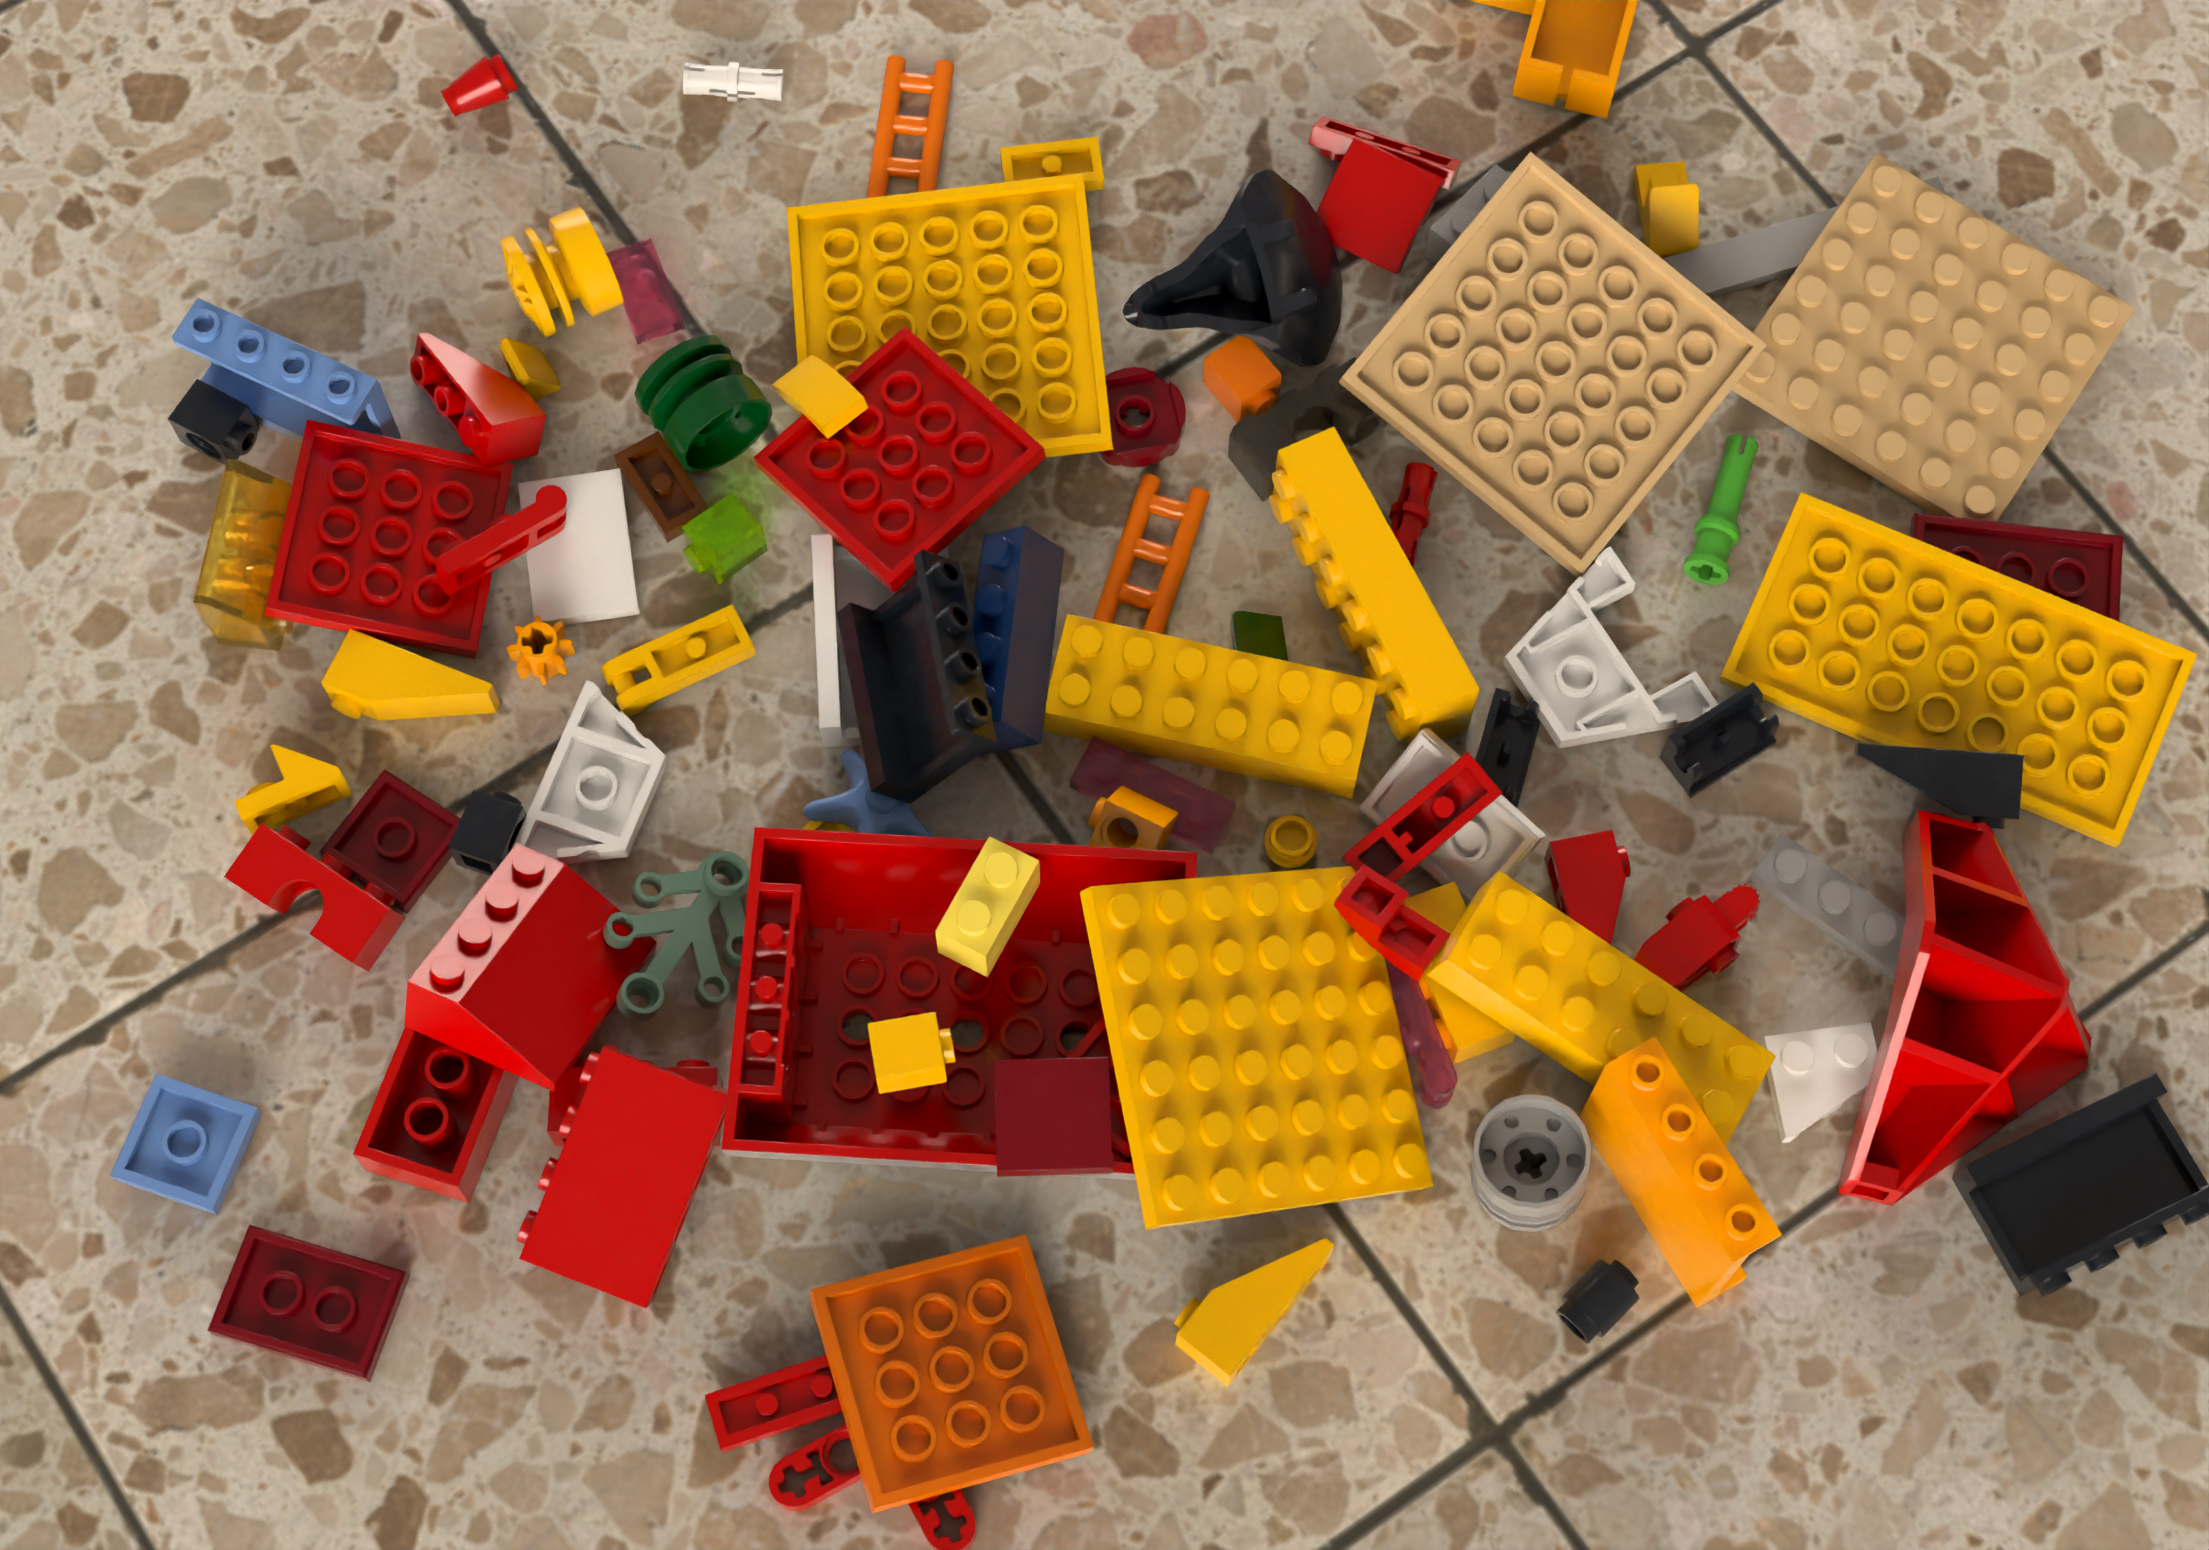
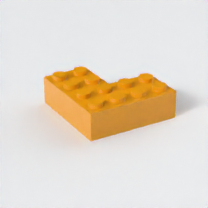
M1469 0L1532 15L1518 64L1512 96L1555 106L1556 98L1566 100L1564 109L1607 119L1638 0Z

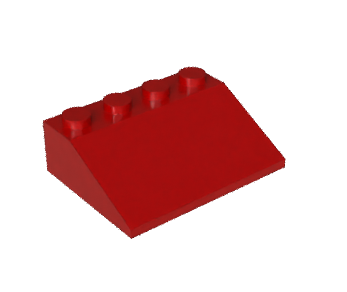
M516 843L408 980L404 1026L544 1088L555 1091L616 1006L617 993L624 980L628 976L641 971L656 950L657 942L651 936L635 938L633 943L624 949H616L609 946L603 938V928L612 914L621 911L565 863ZM612 925V929L617 935L622 937L630 935L629 930L624 925Z

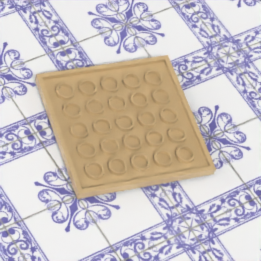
M1530 151L1346 371L1339 383L1578 578L1585 572L1754 363L1767 344Z
M1876 153L1753 331L1767 346L1732 388V391L1933 515L1997 522L2136 308Z

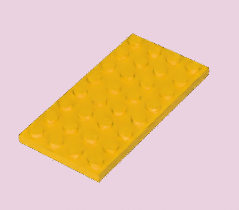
M1801 492L1719 682L1738 690H1742L1754 682L1763 693L1762 700L1867 744L2024 755L2020 808L2116 848L2122 841L2197 654Z

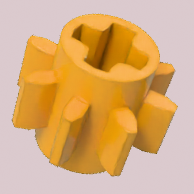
M539 615L535 617L533 623L526 625L524 628L517 625L514 627L518 637V644L507 646V652L510 660L519 661L516 669L522 680L532 674L540 678L542 685H547L548 678L558 673L568 674L565 657L576 654L572 640L564 639L566 631L561 621L551 627L549 624L542 622ZM544 647L543 653L539 654V648Z

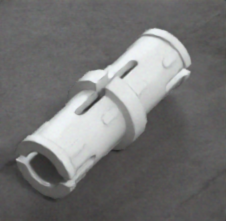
M685 62L683 94L716 95L727 97V101L738 102V98L782 101L784 71L783 69L740 67L739 62H729V66Z

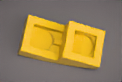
M812 354L772 384L778 395L800 417L804 414L827 439L868 409L864 397L845 378L827 363Z

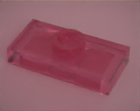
M651 238L606 253L619 284L624 301L622 306L637 345L685 329L682 316Z

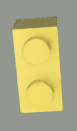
M989 836L935 931L938 953L988 977L1040 884L1039 860Z

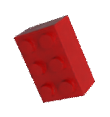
M404 1027L353 1155L368 1172L470 1204L519 1076L408 1027Z

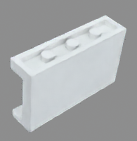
M830 534L811 535L819 729L823 747L862 745L837 612L850 602L875 610L918 576L917 573L893 593L843 546L834 547L833 537ZM948 546L937 555L949 559Z

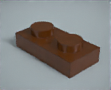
M659 431L614 455L616 465L621 469L625 479L667 543L712 518L706 502L677 458L666 445Z

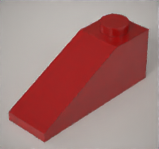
M1467 752L1342 856L1341 861L1345 866H1352L1356 872L1365 864L1396 884L1502 795L1503 792L1470 753Z
M1613 829L1550 841L1544 860L1557 909L1611 945L1625 881L1631 874L1626 848L1624 846L1617 847Z

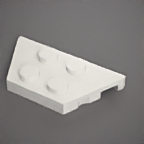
M586 680L513 844V847L518 843L565 864L628 857L668 765L666 755L650 739L645 738L637 730L636 725L622 711L619 712L602 695L600 688L594 682Z

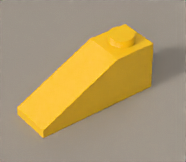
M349 629L321 681L332 701L331 706L338 712L354 719H359L362 714L378 721L497 713L501 705L493 684L353 629Z
M1324 1238L1212 1289L1202 1302L1195 1297L1192 1298L1174 1322L1180 1328L1176 1334L1175 1345L1229 1387L1331 1258L1334 1244L1327 1238Z

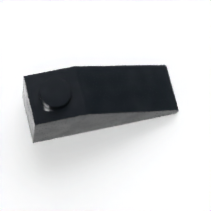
M1864 743L1855 744L1854 755L1954 813L1972 816V823L1985 822L1991 828L2004 829L2005 818L2019 819L2024 755Z

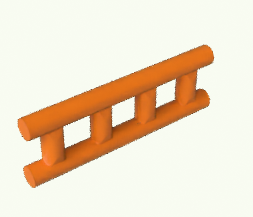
M892 55L887 58L866 198L886 196L889 177L918 179L916 192L937 190L954 72V64L951 61H936L934 75L905 73L906 60L901 56ZM901 93L930 94L928 116L898 115ZM895 134L923 136L924 143L921 159L892 157Z
M1152 474L1142 475L1093 620L1113 624L1119 603L1149 611L1143 630L1164 634L1210 498V494L1206 490L1191 488L1187 502L1157 494L1161 480ZM1150 513L1180 522L1171 547L1142 539ZM1135 558L1165 566L1156 592L1127 583Z

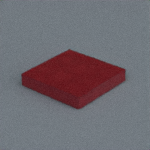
M384 769L319 853L322 858L328 853L354 870L350 877L362 885L366 886L370 881L396 898L393 905L408 914L452 857L448 846L461 818Z
M1109 1057L995 1060L997 1177L1110 1174L1113 1172Z

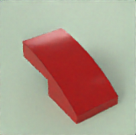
M1363 864L1336 898L1334 907L1370 946L1404 973L1419 982L1438 957L1451 934L1405 906L1409 892Z

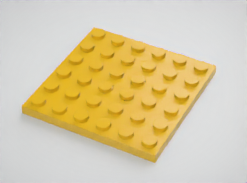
M1083 173L787 207L798 364L812 354L827 363L843 378H846L905 326L1044 448L1046 458L1113 450Z
M1352 866L1091 886L1080 892L1146 1230L1415 1191L1433 1186L1385 958L1370 946L1334 907L1336 898L1357 873Z

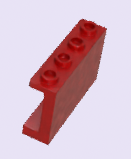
M609 1044L602 1047L600 1055L591 1052L585 1063L579 1083L587 1086L579 1107L571 1104L562 1121L558 1136L565 1138L566 1141L559 1159L550 1157L540 1177L538 1189L545 1191L538 1212L529 1210L521 1225L517 1241L525 1245L519 1259L646 1309L654 1301L725 1120L728 1090L717 1085L710 1087L623 1053L620 1051V1048Z

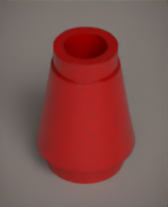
M497 54L489 59L486 55L450 83L447 88L441 90V93L450 110L457 117L462 113H468L509 100L508 94L517 90L518 87L503 59Z

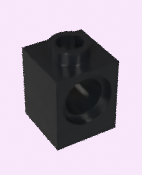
M196 379L168 417L180 442L229 468L233 467L241 455L247 454L252 449L257 439V432L260 429L248 405L199 379Z
M473 790L448 846L456 864L491 876L511 851L527 814L524 807L521 806L522 803L517 798L501 791H492L491 795H487Z

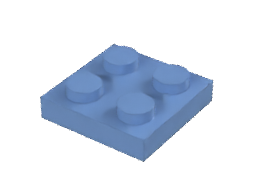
M156 1074L110 1176L118 1182L218 1215L262 1116V1112L258 1107Z

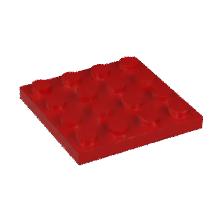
M905 326L845 378L864 397L868 406L867 410L829 439L803 414L753 457L759 470L893 593L917 573L914 562L915 554L922 549L938 554L1046 458L1044 448Z
M307 419L264 616L348 633L349 629H353L379 640L475 659L493 571L448 596L437 581L436 558L440 556L442 550L450 543L458 539H466L468 541L484 532L486 526L493 519L504 514L514 464L501 462L483 466L479 459L473 455Z

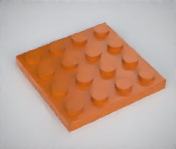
M1027 1234L811 1289L810 1301L872 1513L1088 1454L1094 1448Z

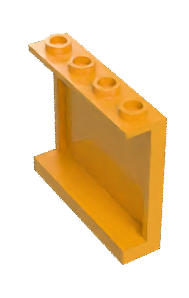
M1656 1037L1605 1065L1579 1118L1585 1124L1590 1139L1697 1308L1743 1282L1747 1277V1274L1741 1267L1744 1260L1749 1254L1779 1238L1782 1234Z

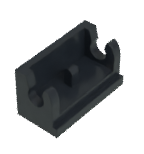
M1754 682L1668 736L1659 758L1690 798L1775 745L1776 739L1774 735L1779 727V719L1775 713L1768 718L1764 716L1759 707V703L1762 702L1763 693Z
M1495 688L1475 760L1503 792L1502 795L1517 808L1541 723L1537 719L1540 706L1534 700H1530L1525 708L1514 706L1510 703L1512 698L1510 691Z

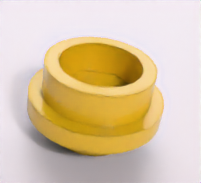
M1294 815L1282 816L1274 820L1267 828L1264 837V847L1269 858L1277 865L1286 868H1297L1308 863L1315 855L1318 844L1317 833L1314 827L1304 818Z

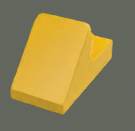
M1685 162L1635 165L1633 181L1645 245L1662 259L1699 248V188L1697 184H1688Z
M272 744L270 747L284 780L277 783L266 782L251 788L246 793V796L235 800L234 803L241 820L253 836L261 823L271 829H275L352 796L353 793L339 767Z

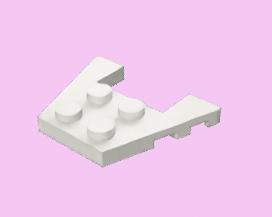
M1611 546L1602 551L1596 558L1595 563L1582 577L1579 576L1568 588L1567 593L1550 611H1547L1509 651L1503 661V666L1526 701L1534 700L1539 704L1540 708L1537 717L1558 749L1685 726L1718 705L1696 671L1653 695H1648L1594 615V612L1632 593L1636 583Z

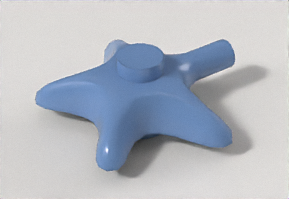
M845 750L840 755V761L850 779V789L839 795L812 801L804 807L803 811L804 816L808 820L843 824L852 828L856 833L934 837L912 812L910 803L871 792L865 760L853 750Z

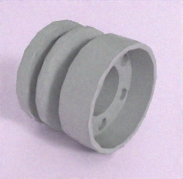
M1523 1094L1504 1099L1486 1113L1475 1132L1471 1182L1478 1203L1493 1220L1512 1230L1537 1232L1558 1226L1575 1212L1585 1194L1592 1145L1585 1124L1569 1106L1550 1096ZM1527 1162L1531 1169L1540 1166L1539 1177L1533 1179L1529 1173L1519 1175L1520 1164Z

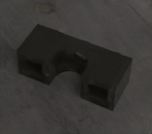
M1356 357L1342 365L1335 363L1326 367L1317 375L1313 383L1300 391L1291 389L1285 392L1275 401L1272 408L1259 416L1255 414L1248 415L1233 427L1229 435L1228 458L1262 502L1269 499L1270 495H1273L1272 473L1276 470L1278 450L1298 442L1296 437L1301 433L1316 429L1324 431L1335 427L1348 450L1387 425L1384 419L1339 383L1342 376L1357 360Z

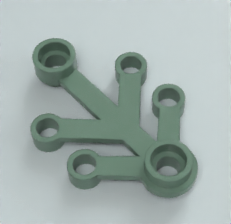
M728 851L716 852L704 858L698 870L664 875L649 871L638 876L632 887L631 895L634 902L642 908L651 909L657 907L662 902L664 896L699 894L692 905L687 908L631 915L627 912H616L608 918L603 928V938L609 946L616 949L629 947L635 938L671 933L646 971L628 976L617 993V1006L625 1017L633 1021H646L656 1015L664 1001L665 992L662 985L690 945L699 981L694 989L696 1001L707 1009L718 1008L724 1003L730 993V983L721 973L708 919L715 908L719 906L728 935L722 947V957L728 965L740 968L741 956L733 951L732 944L739 943L743 945L745 915L740 898L748 890V874L750 873L745 861L740 856ZM714 875H725L729 879L730 885L725 886L718 883L714 879ZM650 884L654 886L658 895H646L642 891L641 885ZM612 925H624L629 930L630 935L626 937L617 935L613 931ZM713 984L717 986L721 995L718 997L708 995L704 990V985ZM639 995L643 997L647 1007L639 1008L634 1006L630 1002L629 996Z

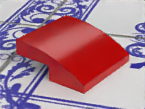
M1354 137L1316 213L1326 227L1333 245L1387 271L1398 274L1403 268L1420 227L1425 225L1445 178L1365 140Z

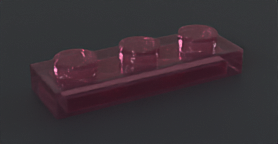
M1093 736L1070 778V788L1097 801L1101 797L1108 799L1123 785L1179 812L1170 835L1211 855L1236 807L1235 802Z

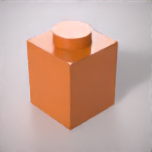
M1236 336L1204 358L1202 382L1239 425L1252 416L1260 418L1266 415L1278 403L1282 374L1252 339L1245 336Z

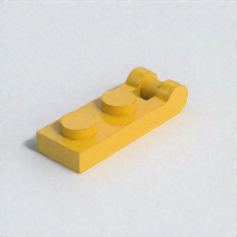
M733 604L607 661L601 667V673L609 686L615 687L618 693L616 703L620 711L626 716H633L644 711L651 703L755 656L756 651ZM647 669L651 678L636 684L633 678L635 673Z

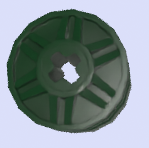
M700 335L683 341L666 351L648 367L639 379L634 393L637 405L644 414L649 416L653 427L663 432L666 445L682 467L690 472L709 471L741 455L762 435L768 427L773 414L768 399L753 379L743 374L742 364L731 355V350L725 341L716 335Z

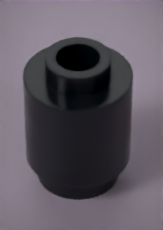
M1599 1259L1561 1297L1563 1304L1556 1310V1314L1585 1343H1590L1596 1335L1603 1338L1639 1301V1295L1634 1289L1639 1282L1632 1272L1619 1261L1613 1260L1609 1265Z

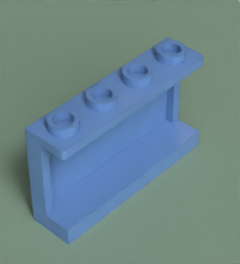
M197 298L172 335L176 346L211 361L212 364L201 381L248 405L258 424L302 443L307 419L395 439L401 438L378 379L209 302Z

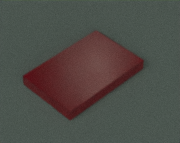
M249 1224L207 1331L215 1336L370 1382L410 1275L400 1269Z

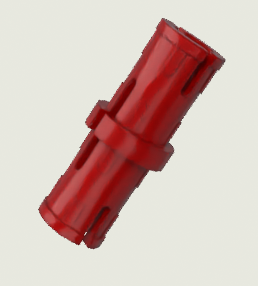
M1418 462L1406 465L1401 492L1397 502L1392 504L1389 518L1392 521L1391 530L1412 567L1415 564L1422 530L1429 525L1431 513L1428 510L1429 501L1438 472L1434 471L1432 466Z

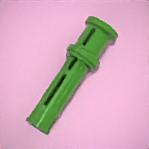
M1735 434L1726 439L1721 466L1707 514L1701 516L1695 523L1694 535L1697 539L1692 555L1687 556L1683 564L1685 574L1697 582L1719 585L1725 583L1729 578L1730 567L1727 561L1731 547L1736 546L1741 536L1736 520L1753 461L1759 448L1758 443L1751 437L1747 438L1745 448L1741 454L1738 451L1743 435Z

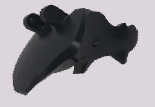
M1265 169L1246 178L1221 223L1198 245L1185 261L1173 269L1154 277L1131 294L1124 305L1123 315L1127 322L1139 328L1169 330L1199 327L1232 335L1245 336L1256 340L1299 367H1313L1326 361L1340 325L1342 302L1340 266L1331 237L1307 198L1274 170Z

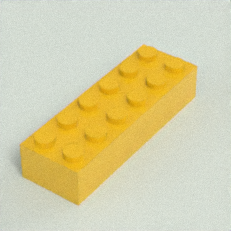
M1335 427L1278 450L1276 470L1272 473L1273 495L1269 496L1271 509L1280 524L1287 522L1294 535L1292 544L1296 556L1304 567L1310 565L1318 580L1315 581L1318 596L1326 609L1333 608L1341 621L1339 632L1346 648L1351 653L1357 651L1365 666L1362 668L1363 677L1378 681L1375 696L1381 695L1389 710L1386 712V718L1393 735L1399 741L1405 739L1409 746L1419 732L1428 727L1442 740L1467 730L1480 688Z
M1067 614L1047 693L1044 731L1353 798L1378 681Z
M1501 871L1496 873L1478 889L1427 973L1429 977L1593 1087H1595L1608 1062L1656 1037L1725 1146L1776 1055Z

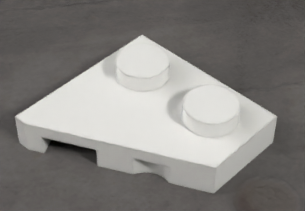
M1871 1023L1763 1037L1760 1045L1776 1055L1767 1071V1078L1781 1143L1792 1141L1812 1124L1841 1107L1848 1099L1867 1089L1878 1054Z

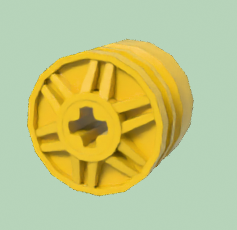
M580 206L549 218V230L553 243L546 246L531 227L524 229L523 235L529 253L525 255L512 235L500 239V246L505 260L504 271L523 313L536 325L544 339L556 334L554 321L550 314V311L553 309L556 310L563 324L570 328L575 325L574 313L570 302L576 299L580 300L583 307L592 317L623 305L624 302L605 250L590 220Z

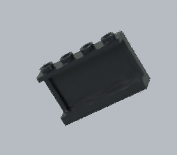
M923 549L914 555L918 577L878 608L871 610L850 602L837 612L871 792L910 804L997 742L992 720V710L987 697L982 664L978 655L972 627L973 621L969 613L963 585V575L959 563Z
M2157 1073L1965 1165L1952 1178L2020 1297L2037 1288L2042 1297L2047 1296L2072 1282L2068 1273L2084 1265L2087 1266L2090 1273L2098 1271L2121 1258L2116 1249L2132 1241L2138 1250L2168 1235L2164 1227L2165 1225L2181 1218L2185 1226H2188L2209 1215V1184L2158 1102L2168 1091Z

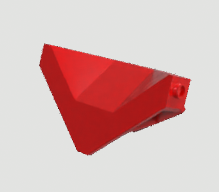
M1922 810L1917 811L1903 833L1902 850L1906 919L1888 1018L1841 1169L1837 1193L1889 1206L1897 1203L2087 1069L2092 1037L2078 1017L2069 995L2070 980L1991 827L1985 822L1972 823L1951 818L1944 814L1930 813Z

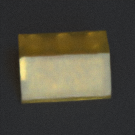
M227 459L193 602L218 644L280 651L284 633L289 634L292 631L294 622L264 616L292 484L236 459Z

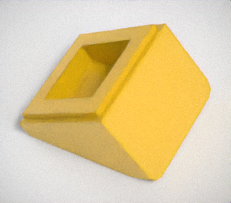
M507 337L500 340L501 344L499 347L509 373L514 381L520 383L534 401L552 394L561 388L557 376L544 353L539 348Z

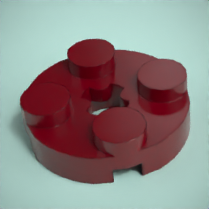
M1140 367L1123 368L1106 375L1113 450L1099 451L1102 459L1107 464L1113 466L1145 467L1158 463L1176 453L1186 426L1185 402L1177 386L1170 380L1168 384L1163 379L1155 377L1154 371ZM1137 409L1140 415L1149 416V419L1143 421L1140 426H1131L1122 421L1128 418V410Z

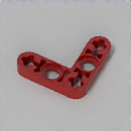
M846 1424L782 1458L774 1465L769 1475V1488L779 1506L788 1511L799 1512L816 1505L862 1479L858 1466L849 1471H840L834 1468L830 1462V1452L833 1446L840 1441L851 1440ZM819 1454L824 1471L833 1481L822 1486V1481L818 1474L804 1483L807 1493L802 1497L796 1498L792 1491L782 1494L780 1488L787 1484L784 1474L795 1469L799 1476L813 1471L816 1468L809 1458ZM960 1489L951 1491L954 1499L943 1501L948 1514L953 1520L963 1518L966 1521V1524L960 1528L961 1539L958 1542L952 1543L948 1536L938 1539L934 1533L939 1531L941 1523L936 1511L932 1507L926 1515H923L919 1508L936 1503L946 1493L908 1503L927 1542L934 1550H967L972 1546L976 1538V1522Z

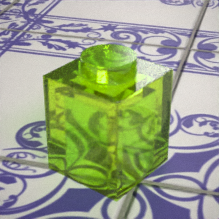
M733 492L682 527L687 545L682 552L686 560L697 574L702 575L707 572L717 585H720L768 551L763 528Z

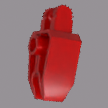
M1738 884V887H1733L1731 892L1727 891L1713 903L1706 895L1697 898L1695 901L1691 897L1684 899L1665 916L1668 923L1643 943L1634 961L1680 992L1684 991L1709 971L1715 976L1718 975L1740 956L1736 951L1741 937L1738 932L1744 929L1748 922H1752V918H1756L1755 912L1758 911V904H1760V900H1758L1760 895L1756 893L1757 889L1754 890L1752 885L1746 886L1744 884L1741 886Z

